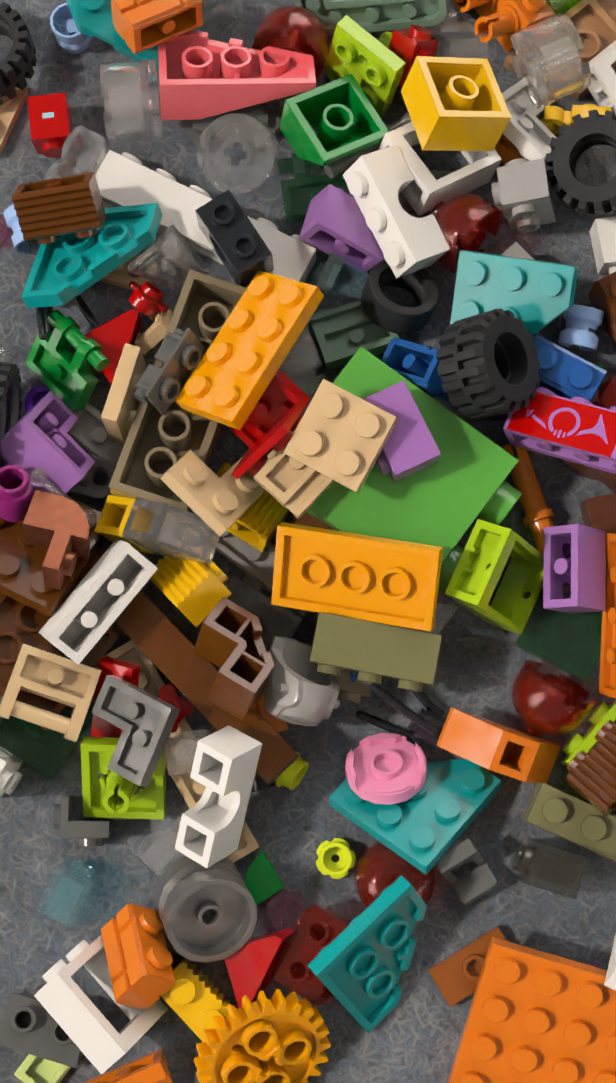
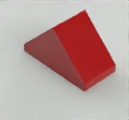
M131 309L84 334L87 339H94L102 347V354L109 360V364L103 372L110 385H112L125 343L135 346L137 334L141 331L143 319L138 310Z
M284 928L249 938L239 951L224 959L238 1008L242 1007L243 996L246 995L252 1003L257 1001L260 991L263 990L265 993L295 931L290 928Z

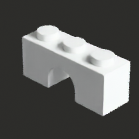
M397 144L360 156L343 174L350 193L354 196L365 217L367 226L377 240L384 258L390 265L396 279L431 266L451 249L433 214L423 218L413 217L400 205L398 194L414 180V177Z
M229 725L198 740L190 778L206 786V789L198 803L182 813L175 844L177 851L205 868H209L238 849L262 743Z

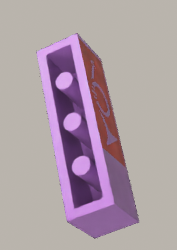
M535 387L536 395L533 400L529 401L527 407L509 412L503 430L510 445L616 474L615 406L607 409L595 406L591 401L582 397L568 399L557 396L549 389Z

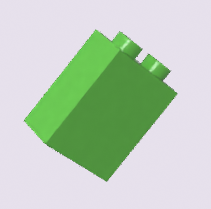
M360 347L334 380L333 384L364 399L404 380L441 455L438 463L393 483L389 473L383 476L375 463L359 494L334 481L305 513L321 521L332 530L443 547L438 590L444 594L464 551L458 543L473 523L480 519L500 525L522 495L520 491L505 481L519 460L363 347Z

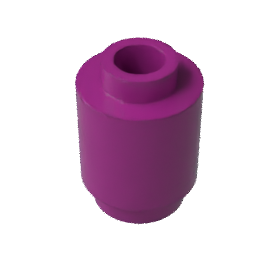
M7 465L0 468V517L9 522L23 521L34 495L33 481L29 473L23 468L16 465Z

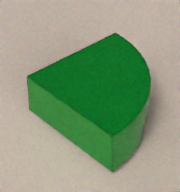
M263 851L249 866L244 880L256 906L285 887Z

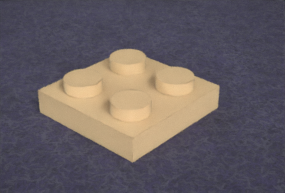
M323 379L283 453L359 494L399 419Z

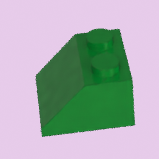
M353 74L286 99L279 127L298 158L321 166L382 142L384 135L389 132Z

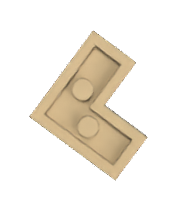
M191 450L177 461L161 478L218 536H221L266 491L254 480L257 472L251 476L246 471L238 479L231 475L239 461L219 478Z

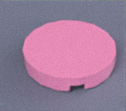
M379 733L365 737L359 741V746L353 752L351 749L347 754L345 765L346 778L350 789L361 799L374 804L392 805L407 801L419 793L426 782L427 759L422 748L416 742L415 746L408 742L407 737L396 733Z

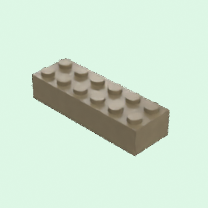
M189 269L163 342L169 332L174 333L176 328L184 332L187 328H190L206 349L201 357L202 359L247 288ZM157 360L154 363V366L162 368L164 365ZM195 369L192 370L191 374L189 375V377H188L187 380L185 381L184 385H183L182 388L180 389V392H181V390L183 389V387L185 386L186 382L188 381V379L190 378V376L192 375V373L194 372ZM140 401L109 484L111 495L137 499L161 515L188 523L192 509L161 478L190 450L208 466L223 424L183 410L175 401L171 403L164 415L160 414L150 401L147 404Z

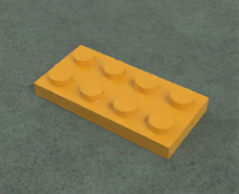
M258 270L175 402L183 410L241 430L322 301L324 295L320 289L314 285Z
M282 522L277 525L271 605L318 613L322 612L431 632L435 624L443 547Z

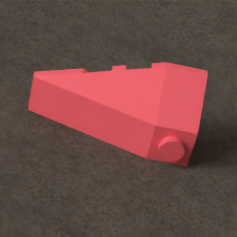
M191 30L158 44L161 120H200L316 88L314 59L312 55L267 46L262 50L243 47V40L230 38L229 43L208 39L207 32Z

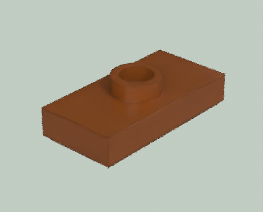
M498 926L490 929L428 969L450 1007L475 992L491 938L495 937L506 941Z

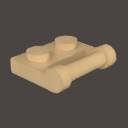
M23 643L0 704V717L9 719L10 716L63 733L65 734V739L76 742L101 670L81 663L77 665L72 660ZM21 689L73 707L74 710L71 718L17 701L16 698L19 690Z

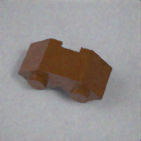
M222 597L202 623L193 652L220 667L208 701L244 721L262 696L275 665L271 653L266 652L261 637L263 629L259 617L229 599Z

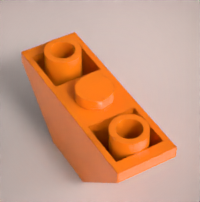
M453 707L449 710L436 744L438 747L488 770L523 782H542L545 784L548 782L561 748L560 745Z

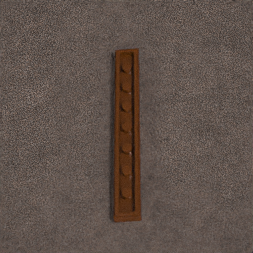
M100 547L97 548L77 578L76 582L78 584L104 554ZM140 590L114 622L217 731L229 725L262 743L256 772L268 785H271L299 758V755L254 708H252L245 720L242 721L208 701L218 670L208 660L193 652L195 646Z

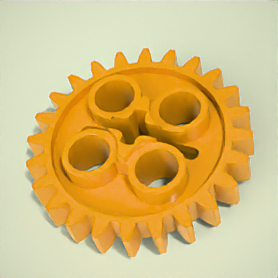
M280 989L274 992L271 999H267L262 990L258 994L257 1001L252 1003L245 995L242 997V1007L239 1009L228 1004L227 1011L229 1015L226 1018L215 1015L213 1020L216 1029H203L202 1033L206 1042L196 1044L199 1056L194 1058V1063L197 1068L195 1073L199 1083H309V1076H320L322 1074L317 1064L328 1062V1057L324 1050L331 1047L327 1038L329 1030L316 1006L312 1007L307 997L299 1000L296 992L293 991L284 998Z

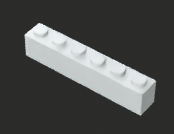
M111 150L108 151L95 175L104 208L158 203L163 214L158 234L224 265L198 225L195 210L212 200L204 189L195 185H190L188 188L176 182V178L165 170L156 169L153 171L143 166L138 158L129 153L123 152L120 155ZM247 216L272 253L274 270L269 273L305 283L316 262V248L300 239V235L293 234L288 236L278 231V227L267 219L258 218L255 220Z

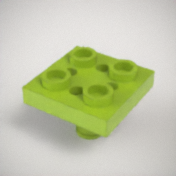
M346 15L336 25L323 73L329 77L331 82L353 74L374 109L382 118L391 107L406 62L388 49L392 32H384L377 40Z
M83 737L80 744L83 817L164 820L166 815L165 747L149 786H138L108 769L120 738Z

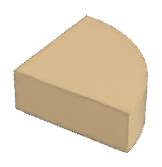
M159 309L154 317H149L153 321L150 327L142 334L140 332L137 334L135 346L141 347L142 354L145 355L165 337L172 318V311L168 310L165 313Z

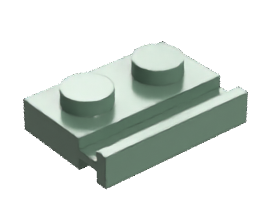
M361 300L314 314L309 320L326 370L346 365L360 347H363L374 356L384 353L390 340L394 337L399 338L398 334L383 330L371 322L363 311Z

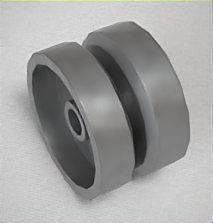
M185 855L171 863L159 878L155 890L156 910L175 951L188 960L204 963L223 960L239 951L252 936L257 922L256 903L235 864L226 857L211 867L205 868Z

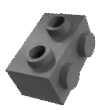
M25 987L23 995L11 992L0 1025V1045L73 1068L80 1067L84 1054L34 995L38 990Z

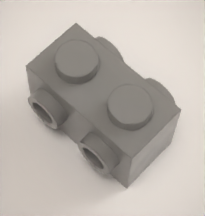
M523 158L514 159L507 162L506 166L496 168L498 182L491 183L495 207H498L500 219L506 218L510 229H517L518 232L526 233L538 230L540 225L556 222L552 186L547 178V167L544 158L532 161Z

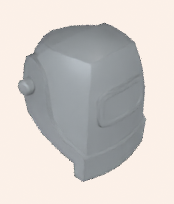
M274 635L269 652L275 666L264 690L265 711L273 717L291 724L316 726L323 719L327 720L333 708L337 709L339 707L340 701L337 699L339 684L334 676L317 673L318 665L310 664L311 645L295 639Z

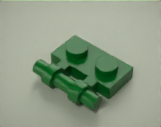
M54 310L47 318L48 322L54 327L53 332L46 331L47 337L45 340H41L39 335H37L25 364L72 412L82 411L85 409L98 382V379L89 371L90 366L92 365L97 371H102L108 366L109 360L102 354V347L94 339H87L79 331L80 325L72 317H65L59 310ZM69 343L76 349L74 355L67 349Z

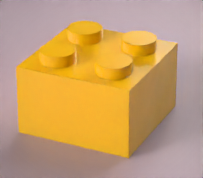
M417 56L401 90L421 148L424 151H493L511 119L488 59Z

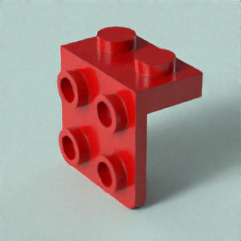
M280 369L276 372L241 430L227 426L249 447L231 472V475L236 479L240 478L246 471L251 476L255 474L268 460L267 455L273 449L278 452L290 441L294 434L293 431L297 428L304 415L302 411L311 400Z

